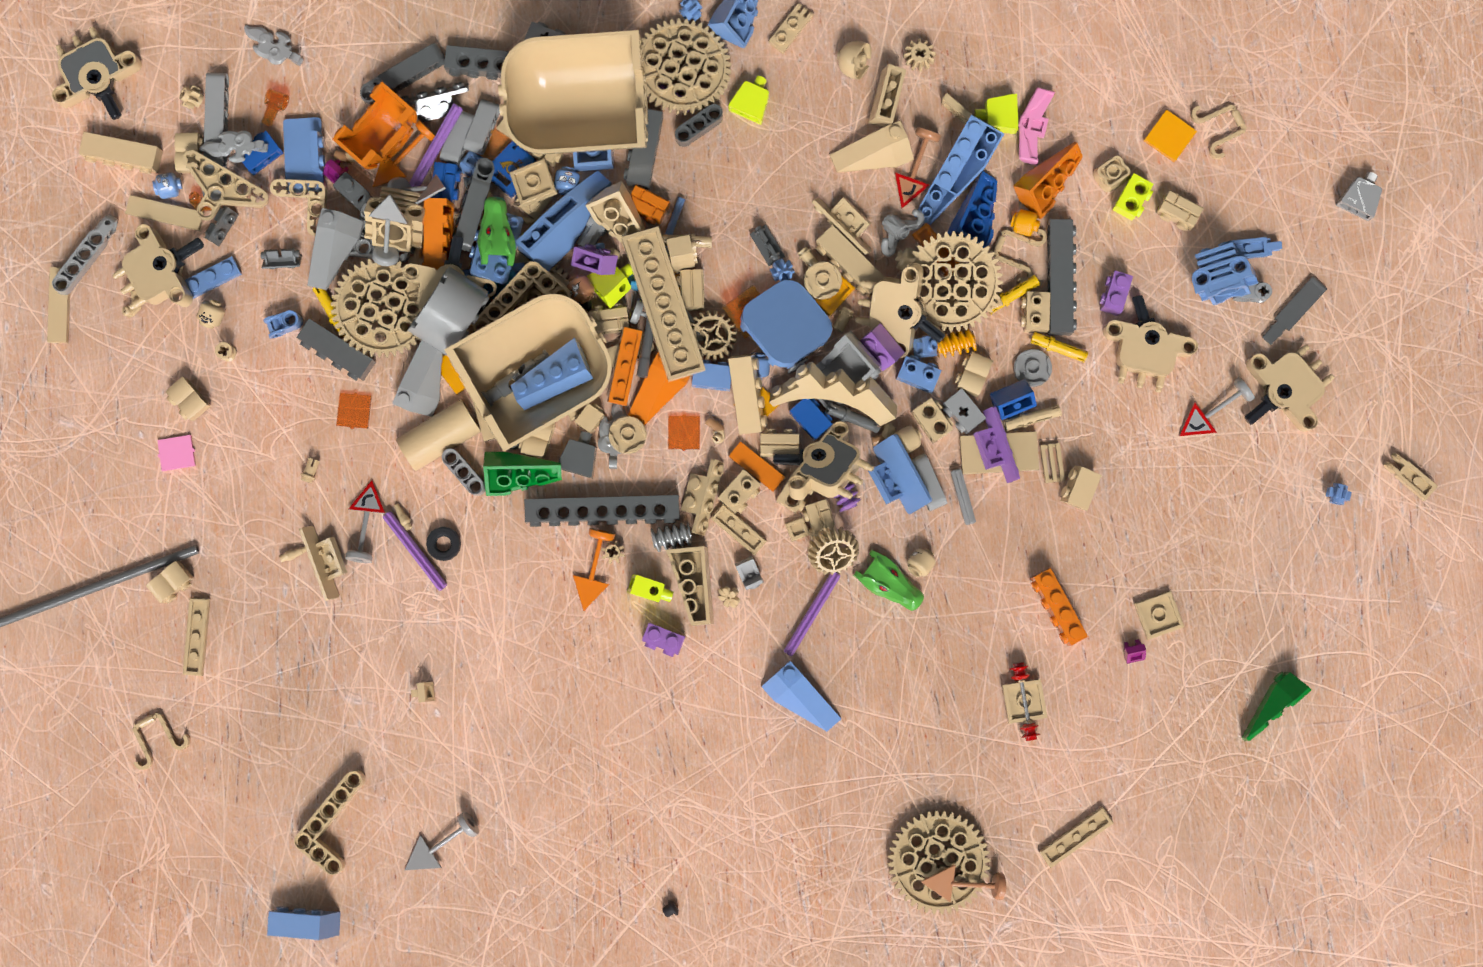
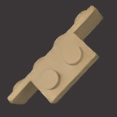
M845 197L832 210L820 198L812 201L815 205V210L820 214H824L828 218L829 224L835 228L837 227L848 241L851 240L855 244L854 247L861 254L864 253L866 255L872 251L860 238V235L871 225V222Z
M711 459L707 477L696 474L690 475L681 508L684 512L696 514L692 533L700 536H705L708 529L710 514L714 507L713 503L719 489L718 485L721 475L724 471V463L716 459Z
M314 526L300 528L301 539L304 542L308 558L311 561L325 601L338 598L339 593L333 579L346 574L347 570L335 537L319 542Z

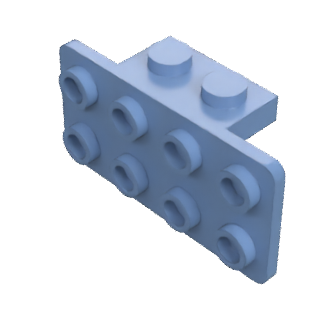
M318 117L285 119L283 121L285 179L320 181L324 183L323 166H325V156L323 155V148L325 147V142L322 136L321 119ZM298 183L294 186L295 193L303 192L302 184ZM307 184L308 191L322 192L319 184L316 188H310L309 184Z
M507 213L516 243L519 239L524 220L519 216ZM477 230L474 238L476 245L471 247L469 257L472 258L470 273L474 276L505 285L508 282L512 267L507 266V256L488 255V264L481 265L477 243L479 230Z
M897 434L891 435L873 448L880 465L874 467L873 471L868 472L886 505L900 499L906 512L911 514L932 502L927 488Z

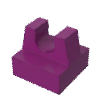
M331 159L325 164L323 174L332 183H335L344 172L348 173L349 171L347 166L343 169L340 167L341 161L339 159L335 161Z
M1136 639L1135 646L1131 647L1128 641L1124 642L1126 664L1146 659V647L1139 639Z

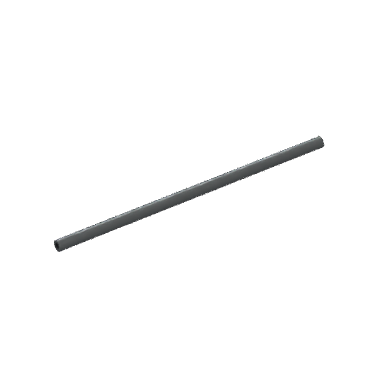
M197 545L190 546L0 617V627L170 565L174 561H180L199 554V549Z

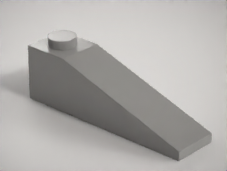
M322 208L316 229L308 286L323 290L328 289L339 272L338 269L344 260H347L354 245H357L359 242L364 221L339 211Z

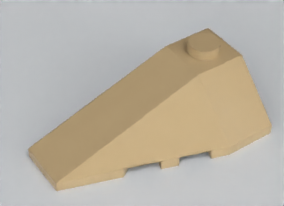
M901 121L883 127L830 154L837 173L888 167L897 168L914 160L910 143Z
M622 181L605 188L585 205L594 221L609 231V235L618 239L623 247V236L646 230L635 204Z

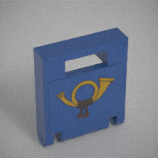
M514 141L492 161L494 173L491 180L511 199L517 193L509 172L536 162V159L519 146L515 148L517 144ZM498 171L511 181L507 187L496 178Z

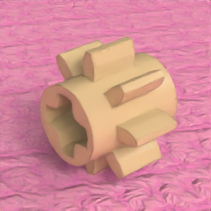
M194 85L183 87L179 95V99L183 101L182 106L189 109H194V106L199 107L203 101V94L199 93L201 88Z
M607 541L608 547L606 549L601 548L606 554L602 558L606 559L608 557L609 564L612 563V560L620 563L618 558L620 556L625 557L621 553L624 546L617 547L618 541H615L614 545ZM616 547L615 550L618 552V555H614L611 558V554L608 551Z

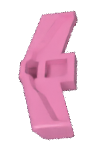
M1037 87L1026 109L1019 118V159L1024 163L1038 164L1037 137L1043 139L1049 119L1042 116L1055 91Z

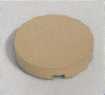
M826 261L814 263L807 269L804 275L805 289L812 297L820 300L829 299L836 295L842 284V277L838 268Z
M623 416L615 420L608 434L611 446L622 454L636 453L643 447L647 437L644 424L639 419L631 416Z

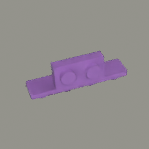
M996 406L990 407L983 411L988 429L974 433V437L985 470L1001 466L1006 482L1011 483L1020 479L1019 470L1015 464L1013 452L1002 426L1000 414Z

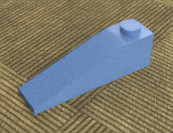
M791 661L761 686L773 701L825 731H829L841 720L839 715Z

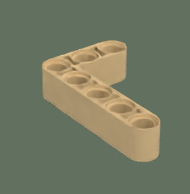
M528 262L479 315L477 322L473 326V332L477 331V326L481 324L487 326L510 313L533 287L543 295L565 294L571 298L570 291L539 263ZM535 269L538 273L535 276H531L528 274V271ZM549 281L553 285L550 288H545L542 284ZM523 283L525 288L518 290L515 288V285ZM504 297H511L513 299L509 304H505L502 301ZM495 310L498 311L500 315L496 318H492L489 315L490 312Z
M354 770L345 775L294 839L297 849L329 875H336L343 871L346 863L344 858L322 841L320 837L365 783V774L360 770ZM353 774H356L359 777V783L357 785L353 784L351 781V776ZM341 789L347 793L345 800H342L338 795ZM327 805H332L334 807V813L332 815L327 813ZM315 820L321 822L322 827L320 830L314 828ZM303 835L309 838L308 845H304L301 842ZM317 848H321L324 851L323 858L316 855ZM332 860H335V861L338 862V864H339L338 870L332 869V867H331V862H332Z

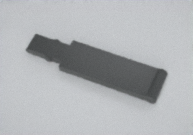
M1312 276L1274 318L1277 322L1270 327L1262 338L1272 345L1283 334L1285 329L1291 330L1328 288Z

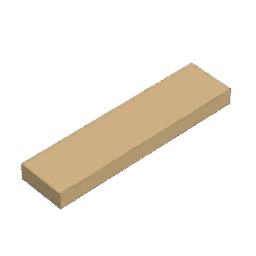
M132 195L129 196L125 211L127 215L200 231L203 222L197 210Z
M50 267L48 343H68L70 294L61 295L52 286L54 277L62 267ZM60 282L58 289L66 288L67 282Z
M189 598L183 675L204 676L211 599Z
M1101 806L1038 852L1048 866L1052 868L1114 822Z

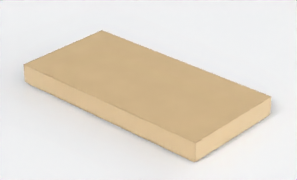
M1037 432L1006 433L1018 470H1039ZM974 435L960 436L963 475L1003 472L1001 466L985 470Z

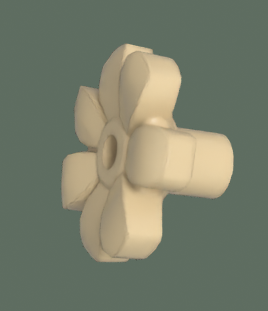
M728 586L719 589L720 595L718 598L724 601L723 605L727 608L729 606L736 608L740 603V599L736 597L739 593L738 589L733 587L730 590Z

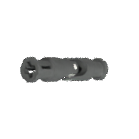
M545 349L538 357L528 360L519 369L514 370L497 381L494 387L486 392H481L491 407L498 399L506 397L513 392L511 385H508L511 378L516 382L550 356Z

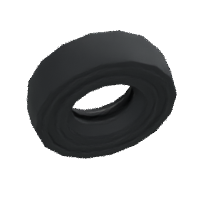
M438 527L431 531L427 537V551L436 560H451L460 551V536L449 527ZM445 536L450 539L451 546L447 551H440L437 548L436 543L440 537Z

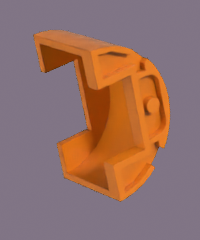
M383 82L373 88L370 97L375 102L369 105L366 113L355 121L353 128L350 130L344 125L335 132L332 138L334 142L365 169H375L378 167V163L382 162L385 164L392 159L406 144L414 130L412 124L417 122L416 111Z

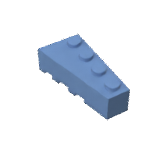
M573 338L514 382L511 388L517 403L526 410L593 379L582 347Z

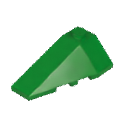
M485 452L483 470L486 496H506L515 490L521 489L524 491L528 490L530 486H542L562 480L561 463L509 452Z
M1280 672L1273 678L1275 681L1266 692L1242 739L1244 741L1252 740L1269 726L1268 721L1270 719L1273 721L1281 717L1285 707H1293L1312 689L1291 672Z

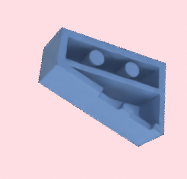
M279 906L276 910L268 912L267 935L322 940L338 936L341 912L323 911L320 909L306 910V908L289 910V907Z

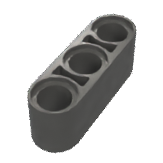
M717 104L709 105L680 125L675 131L676 143L681 147L689 146L718 126L723 120L722 108ZM711 112L719 113L717 118H711L709 115ZM697 122H701L704 124V127L696 129L694 125ZM687 133L689 136L687 139L682 140L679 138V135Z

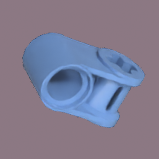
M292 310L263 319L264 323L267 324L270 339L298 330L303 325L302 316ZM295 316V322L289 324L290 317Z

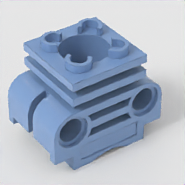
M1223 242L1216 248H1205L1200 250L1198 254H1195L1200 269L1193 273L1192 283L1195 293L1199 294L1202 302L1210 299L1213 305H1217L1231 297H1242L1251 294L1249 286L1258 284L1254 268L1247 258L1239 256L1240 253L1233 242Z

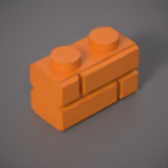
M635 185L630 196L638 213L646 217L645 221L650 224H661L670 207V201Z

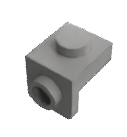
M752 556L735 563L746 590L755 589L763 583V579Z

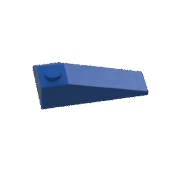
M982 171L978 175L947 232L951 236L952 232L955 231L957 237L960 232H963V238L970 234V240L978 237L977 244L984 241L983 248L990 245L994 235L992 222L995 219L993 209L997 194V180L986 172Z

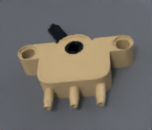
M1137 295L1132 298V302L1139 322L1131 324L1112 320L1104 327L1103 335L1106 339L1120 342L1116 356L1117 365L1120 367L1118 383H1124L1127 371L1138 374L1137 388L1143 387L1146 376L1157 378L1155 391L1160 393L1164 385L1165 376L1174 369L1176 357L1187 358L1192 356L1198 350V343L1190 337L1173 333L1167 334L1166 329L1161 324L1155 322L1154 318L1149 317L1143 296ZM1109 326L1116 327L1117 334H1111ZM1148 336H1149L1150 338L1153 337L1154 340H1153V341L1147 340V337H1148ZM1185 343L1191 346V352L1184 350Z

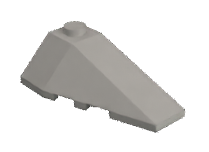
M421 340L392 404L410 412L434 416L440 401L443 353Z

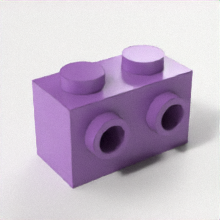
M585 244V247H574L571 266L599 275L615 274L618 256L611 254V250L604 248L596 249V245Z
M1114 271L1111 275L1107 276L1105 282L1107 289L1105 293H1102L1099 304H1102L1100 311L1116 316L1123 312L1133 276L1119 271Z
M881 323L860 340L882 366V371L894 364L905 353Z
M648 623L642 641L646 642L644 646L653 650L659 647L664 649L663 654L673 657L674 654L679 655L686 637Z

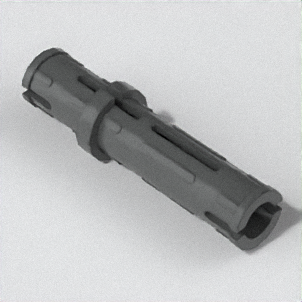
M829 402L826 406L825 413L839 418L842 422H850L874 433H878L880 427H877V425H880L873 419L853 412L848 407L843 408L832 402Z

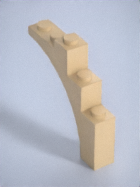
M813 362L801 365L796 371L795 378H790L787 382L771 389L769 403L773 407L799 399L832 400L860 410L880 426L896 419L897 405L871 377L865 381L863 379L859 380L855 384L842 369L825 376Z

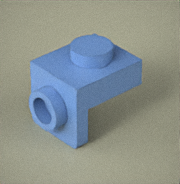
M930 336L914 339V356L918 358L937 356V342Z

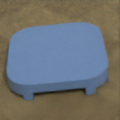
M793 280L778 282L751 300L744 307L740 317L742 331H747L769 358L767 362L772 366L787 367V369L794 367L797 362L820 346L823 347L832 333V323L829 317L800 283Z

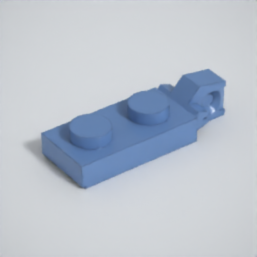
M1267 237L1228 241L1229 243H1234L1240 253L1239 256L1247 259L1272 256V252L1282 249L1281 241L1271 242L1270 238Z

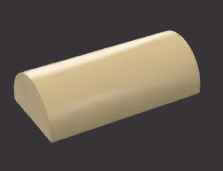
M460 399L396 438V442L412 468L418 471L441 457L445 450L456 448L479 434L481 430L463 400Z

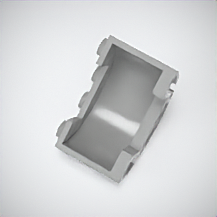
M448 266L437 287L407 331L447 356L444 349L466 338L469 333L466 330L470 324L474 326L477 322L479 309L481 306L484 307L489 300L487 296L488 291Z
M852 331L845 334L834 345L835 348L821 362L816 364L825 376L842 369L855 384L859 380L863 379L865 381L869 377L875 380L882 372L880 370L882 366ZM818 399L825 408L829 402L843 408L846 406L844 403Z

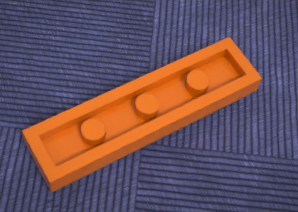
M623 327L607 402L627 406L643 331Z

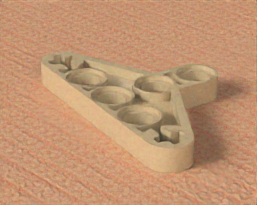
M189 150L183 155L184 164L205 194L197 207V213L202 220L213 219L221 205L263 208L268 204L269 197L263 189L194 150ZM195 156V159L201 163L200 170L196 169L199 166L195 162L189 164L188 157L192 158ZM206 165L214 166L215 170L212 174L204 172ZM225 174L231 176V182L228 184L221 182V177ZM241 184L248 186V191L244 194L237 191L238 186ZM252 189H255L253 191L255 195L260 196L262 194L264 201L257 203L256 198L251 195ZM215 190L220 191L222 194L218 200L211 198V193ZM205 206L212 209L211 214L208 216L201 214V209Z

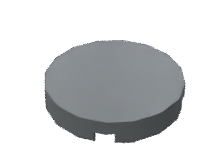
M1029 349L1023 351L1016 358L1013 371L1018 381L1025 379L1030 387H1037L1049 379L1052 373V363L1050 358L1042 351Z

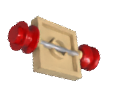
M1024 662L1012 664L1013 668L1009 669L1014 671V675L1011 678L1019 681L1013 684L1002 685L1008 724L1027 723L1020 727L1021 730H1024V735L1021 738H1025L1026 741L1037 740V736L1040 733H1036V728L1039 725L1031 722L1032 720L1048 718L1041 679L1023 680L1030 676L1025 671L1028 665L1025 666Z

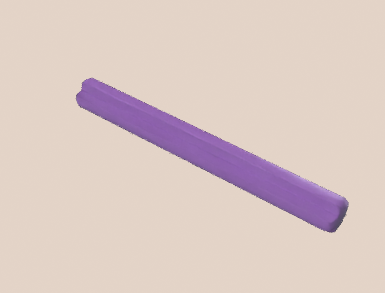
M452 105L409 182L411 187L421 186L463 111L459 105Z
M390 511L383 516L385 522L439 591L443 590L447 583L395 515Z
M835 572L833 576L831 574L828 576L785 647L784 653L793 656L838 582L840 578L838 573Z

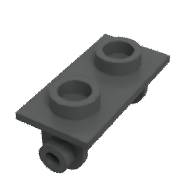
M223 206L214 218L217 223L210 224L204 233L206 234L204 238L219 247L239 215L229 207Z
M766 225L763 227L758 226L750 234L768 266H771L776 260L785 258Z
M296 248L281 249L282 255H279L278 249L264 250V252L260 253L261 259H264L262 269L300 267L302 260L300 250H296Z

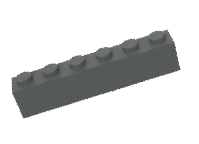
M1050 219L1047 223L1048 292H1050L1048 335L1071 336L1077 328V320L1074 319L1077 302L1074 300L1073 295L1077 289L1076 281H1073V274H1076L1077 268L1076 263H1073V255H1076V244H1073V237L1076 236V225H1073V219Z

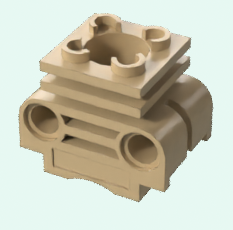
M382 186L380 197H372L366 204L364 210L366 221L364 238L372 239L373 246L384 247L385 220L368 216L390 194L408 223L390 221L389 247L405 252H410L412 247L421 249L424 241L425 209L420 203H415L420 197V193Z

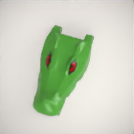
M496 196L488 197L484 202V216L477 239L481 265L488 264V255L507 256V266L514 265L516 243L507 216L506 201Z
M872 549L869 555L874 558L873 562L863 575L856 571L853 576L873 594L899 603L910 611L916 610L922 604L924 594L911 583L895 562Z

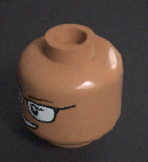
M576 274L568 280L567 288L570 291L571 298L577 303L584 304L594 297L595 288L587 276Z

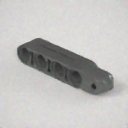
M434 43L364 84L360 90L361 99L367 104H373L375 100L370 97L373 88L381 82L397 93L443 66L445 56L438 44Z
M488 158L478 159L474 165L452 237L460 236L464 238L462 250L468 252L473 245L494 173V164Z

